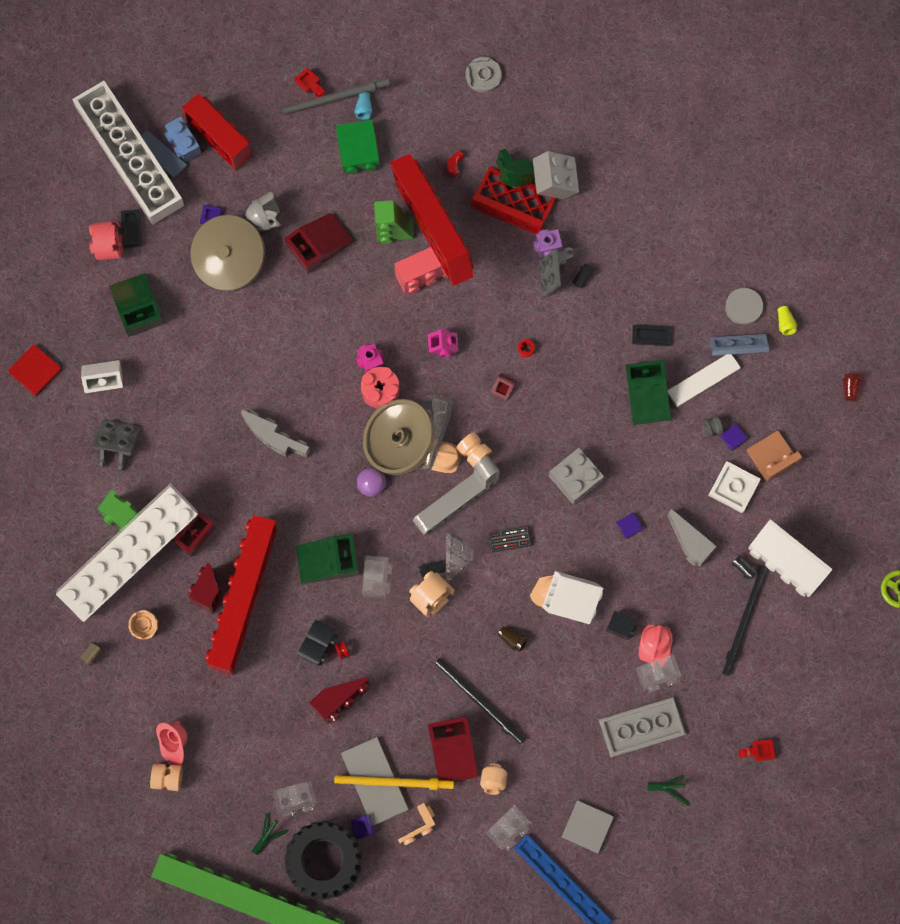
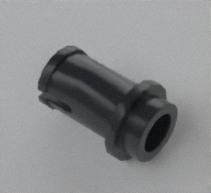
M588 264L580 266L581 270L572 281L580 289L583 288L588 278L593 275L594 269Z
M741 555L732 563L744 575V578L751 579L757 572L755 567L749 565Z
M442 560L426 565L422 563V566H419L421 577H425L430 571L438 574L445 573Z

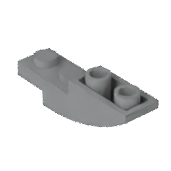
M242 410L241 415L253 434L266 446L287 457L290 450L307 458L310 452L307 443L298 439L294 441L283 432L278 434V425H276L274 420L267 417L265 419L258 417L259 414L252 410H248V412Z

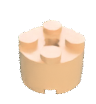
M430 571L425 575L424 581L420 585L416 584L411 588L410 593L412 595L410 601L426 617H429V613L434 615L449 601L447 596L449 593L453 595L454 589L438 573Z

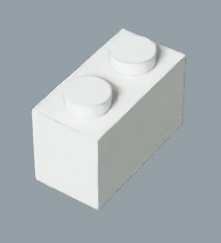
M120 360L82 366L81 378L85 393L123 388Z

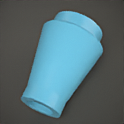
M369 92L359 94L354 113L360 120H368L373 114Z

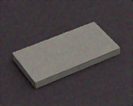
M674 697L599 719L610 758L686 735Z
M377 737L341 753L350 776L395 778ZM354 784L367 815L370 814L373 826L408 811L398 786Z

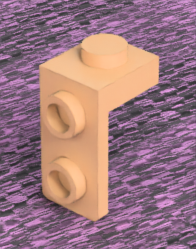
M423 803L417 806L426 825L398 839L400 844L404 843L406 846L416 840L415 836L421 833L425 836L434 831L432 827L435 826L432 817L435 815L430 805L426 807Z

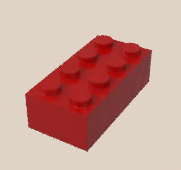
M197 93L182 107L185 121L235 171L238 170L252 157L249 139L244 134L240 135L236 131V126L231 121L227 122L224 119V114L219 109L215 110L211 106V101L206 96L202 97Z

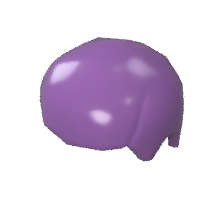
M374 467L364 469L357 477V488L368 497L379 495L387 485L386 475Z

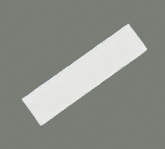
M732 354L725 355L669 389L668 396L675 407L678 408L740 370V366Z

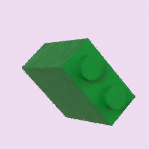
M372 120L336 125L343 173L355 174L359 170L374 171L380 167Z

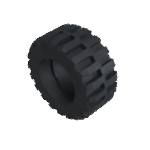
M329 821L313 822L308 826L305 825L300 828L301 830L292 836L291 842L288 843L284 859L285 869L291 883L300 892L315 899L326 900L341 896L357 881L361 871L362 855L356 839L346 828ZM321 841L333 843L342 854V866L335 876L324 880L311 876L305 867L306 852L313 844Z

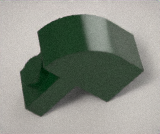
M506 149L499 150L496 165L501 170L499 179L512 187H523L533 184L535 174L534 166L530 160L525 158L514 161Z

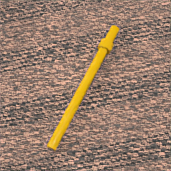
M335 775L334 783L422 787L429 788V790H437V788L453 789L454 781L438 780V778L422 780Z

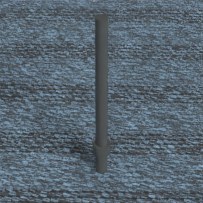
M389 78L375 82L374 80L368 81L367 84L282 107V111L285 115L367 91L369 93L374 92L378 88L389 86L390 81Z

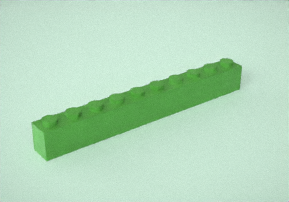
M167 852L165 856L160 854L151 876L271 924L345 923V921L335 917L333 921L325 918V913L317 910L314 913L306 911L308 907L296 903L293 906L288 904L289 899L279 895L277 899L270 897L271 892L259 888L258 892L252 890V885L242 881H240V884L232 882L233 878L222 874L221 877L213 875L215 871L203 867L202 870L195 868L196 863L185 860L182 863L177 861L178 856Z

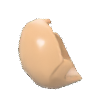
M147 610L135 612L129 619L131 634L141 640L153 637L158 630L156 615Z

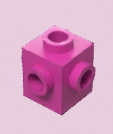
M440 329L428 334L429 353L438 354L440 357L446 358L450 357L452 353L458 352L457 333L449 332V329Z
M365 344L359 348L360 350L357 351L358 357L355 359L359 368L363 367L365 373L376 367H384L382 361L384 355L380 347L376 348L375 344Z

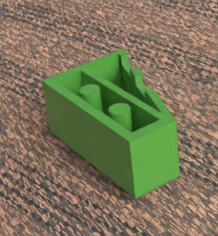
M394 201L374 202L377 242L389 244L396 240L414 239L412 217H407L406 212H401V207Z

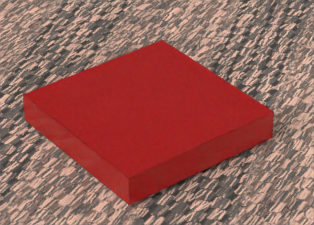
M33 344L8 370V373L36 397L62 369Z

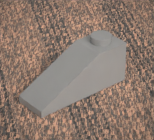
M671 509L667 516L682 550L687 556L686 560L693 566L697 564L700 567L716 546Z

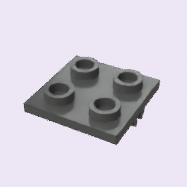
M567 247L563 251L554 249L539 262L538 271L541 273L540 290L543 297L549 296L561 286L559 266L564 265L566 260L574 256L567 253L572 252V248Z
M102 420L93 444V449L100 450L99 467L104 468L107 450L119 452L118 471H122L125 455H131L140 426Z

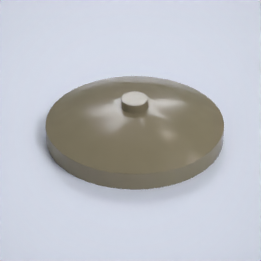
M222 215L207 221L197 231L191 245V262L198 277L207 285L223 291H234L249 285L259 275L265 261V245L261 234L249 221L238 216Z
M393 400L389 404L381 406L368 420L363 434V449L368 461L376 469L389 475H403L415 470L427 459L432 450L435 439L433 420L426 409L410 400Z

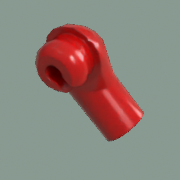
M460 150L447 160V173L451 177H456L460 173L458 162L465 157Z

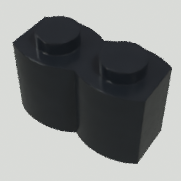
M315 619L297 655L317 666L320 663L324 664L329 655L326 652L329 645L333 646L338 638L335 635L336 629Z

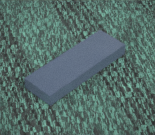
M146 130L141 135L162 169L175 179L187 167V164L151 132Z
M767 334L710 338L712 356L769 352Z

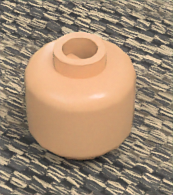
M490 764V766L482 770L480 785L486 793L497 795L506 788L507 772L501 765Z

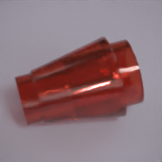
M844 374L842 383L845 401L856 402L861 383L859 374Z

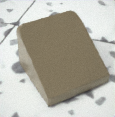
M91 643L80 659L89 666H92L102 654V650L97 645Z

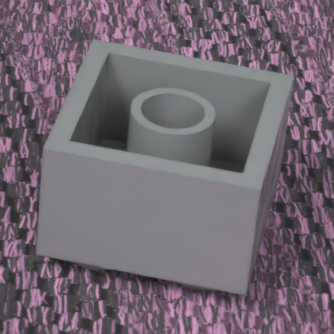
M547 151L533 158L537 194L566 199L579 193L575 157Z
M580 448L576 449L549 472L550 479L573 505L599 485L604 478L602 473Z

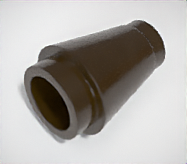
M505 626L498 633V636L513 651L521 652L528 641L524 634Z

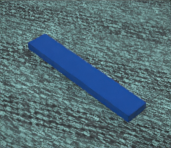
M528 834L513 848L587 924H610L613 921Z

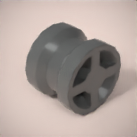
M713 416L710 420H702L707 438L712 437L716 433L718 435L723 433L722 424L718 416Z

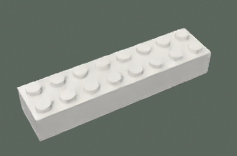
M105 81L72 99L77 111L152 225L184 206L181 196Z
M170 483L59 587L56 595L84 622L198 515L197 510Z

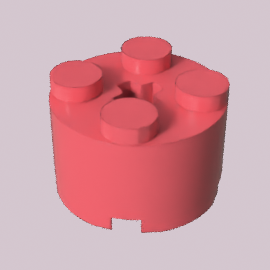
M118 221L89 225V232L93 241L90 242L91 254H95L96 260L122 258L121 255L124 252L123 236L118 232V229H121Z
M376 367L369 370L362 377V397L369 406L376 409L389 404L393 400H397L400 389L396 374L387 367ZM378 386H381V387H383V390L380 391V389L377 388V387H378Z

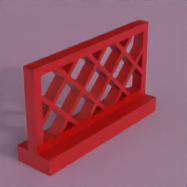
M489 167L472 198L471 208L535 235L539 234L556 198L549 197L551 198L550 202L542 205L539 198L544 195L537 194L536 186L533 184L508 190L505 183L501 180L490 183V173L499 178L501 171ZM502 185L505 192L495 194L493 187ZM490 189L492 196L485 197L480 194L483 190ZM530 189L534 195L525 198L522 190ZM519 192L522 199L513 201L510 194ZM507 196L510 203H499L498 198ZM536 199L539 206L530 208L527 201ZM524 203L527 210L519 211L515 205ZM541 210L543 214L542 219L535 218L532 212Z

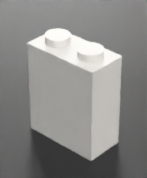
M555 571L542 608L548 613L590 624L596 615V607L598 601L602 598L603 588L596 582Z

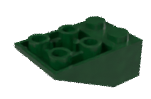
M145 273L109 286L128 337L164 324Z
M664 360L626 364L633 425L671 421Z
M352 533L332 536L296 546L301 584L359 576Z

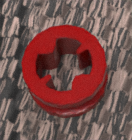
M528 339L520 341L518 344L519 355L525 358L533 355L534 343ZM524 344H526L527 347H531L529 348L530 352L527 353L525 350H521L523 349Z
M341 641L339 645L337 643L334 644L340 660H343L345 656L347 658L350 657L344 641Z

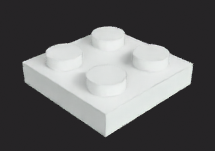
M726 461L708 496L743 513L761 479Z

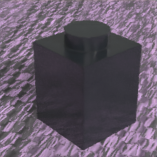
M614 611L606 632L628 640L629 636L633 637L637 626L634 624L636 620Z

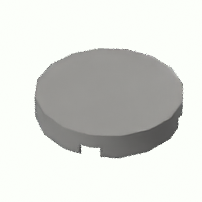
M489 57L476 58L466 68V81L477 92L487 93L493 91L501 82L502 70L500 65Z
M740 288L729 294L725 304V311L732 322L749 325L759 319L763 311V302L757 292L750 288Z

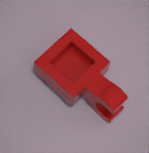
M308 67L294 79L295 83L307 94L312 91L317 98L325 96V90L318 85L320 79Z
M772 739L751 742L752 748L738 750L739 758L754 756L755 762L775 759Z

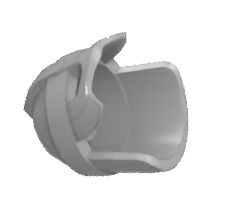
M271 191L259 199L253 200L246 210V220L254 225L258 231H268L281 226L276 219L280 210Z

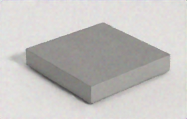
M577 801L561 838L598 854L613 816Z

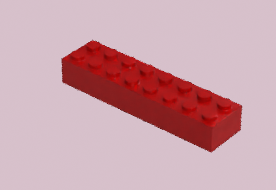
M411 154L391 161L390 165L396 187L452 286L473 278L472 269L475 267L471 258H469L472 256L470 249L467 245H463L462 235L456 233L457 229L453 220L449 221V214L446 208L442 209V202L438 195H434L435 190L432 184L427 183L428 179L425 172L420 171L421 167L418 160H414Z
M253 515L252 519L247 521L245 529L247 535L246 538H242L240 549H242L241 555L236 557L234 563L236 571L234 575L231 574L228 583L230 590L229 593H225L223 598L224 610L219 612L217 618L219 626L217 631H213L211 637L213 645L211 650L208 649L205 661H207V665L211 670L232 676L278 530L276 521Z

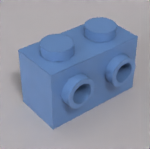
M181 117L165 125L167 132L164 134L169 143L173 142L175 145L174 151L179 158L182 157L186 163L201 155L198 143Z

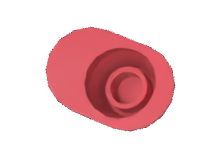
M647 625L644 628L639 646L640 660L658 667L665 665L669 659L672 646V633L667 626Z
M179 721L170 724L160 723L157 726L156 733L161 754L169 765L180 766L184 760L183 746L188 739L187 733Z

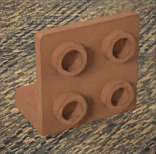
M779 431L747 449L748 455L766 482L798 464L802 459L798 451L796 453L792 452Z

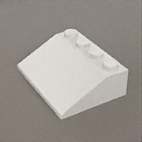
M771 519L748 548L751 550L750 554L758 560L761 558L766 562L765 566L772 572L777 571L785 583H792L797 587L795 590L804 597L805 595L810 597L832 571L828 565Z

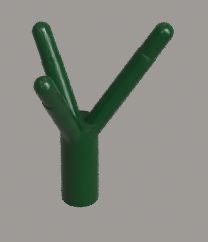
M684 775L678 776L666 783H647V791H664L683 804L689 805L688 801L669 790L685 788V784H674L683 779Z
M268 812L265 814L262 837L251 850L256 855L260 853L268 841L287 833V830H283L269 836L278 820L275 819L267 831Z

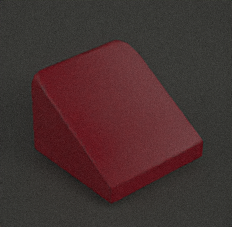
M500 373L490 393L508 400L517 381Z

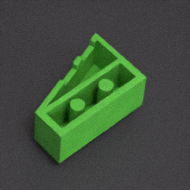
M113 490L109 492L98 507V510L104 517L103 521L110 526L117 525L120 527L118 531L140 512L131 506V503L127 500L124 501L119 498Z

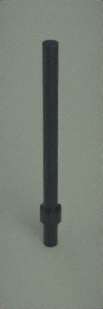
M760 566L732 647L725 657L726 663L722 672L723 675L730 676L733 664L737 662L738 650L768 570L764 566Z
M440 658L434 663L502 727L501 730L506 735L509 734L519 744L525 740L514 729L515 726L510 721L507 722Z

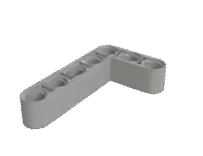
M485 456L475 464L474 473L419 513L412 521L424 536L429 534L428 531L436 529L445 522L444 519H449L460 511L459 508H464L475 500V496L479 497L490 488V485H495L499 481L500 470L489 456Z

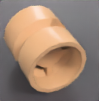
M475 432L467 435L456 447L461 455L468 456L467 461L473 467L479 460L485 456H490L492 450L485 443L480 444L481 439Z
M154 763L151 772V789L162 790L166 787L167 790L179 791L182 780V766L170 765L166 767L165 764Z

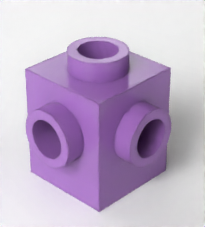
M558 229L552 231L542 230L539 234H536L533 246L535 252H539L540 257L547 256L554 249L562 251L563 246Z

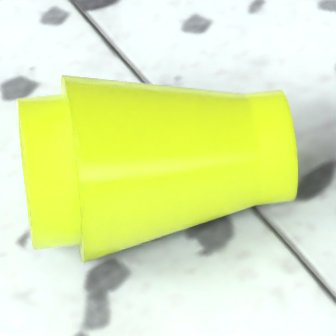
M782 306L778 308L779 331L783 335L794 334L797 331L798 325L789 311V307Z

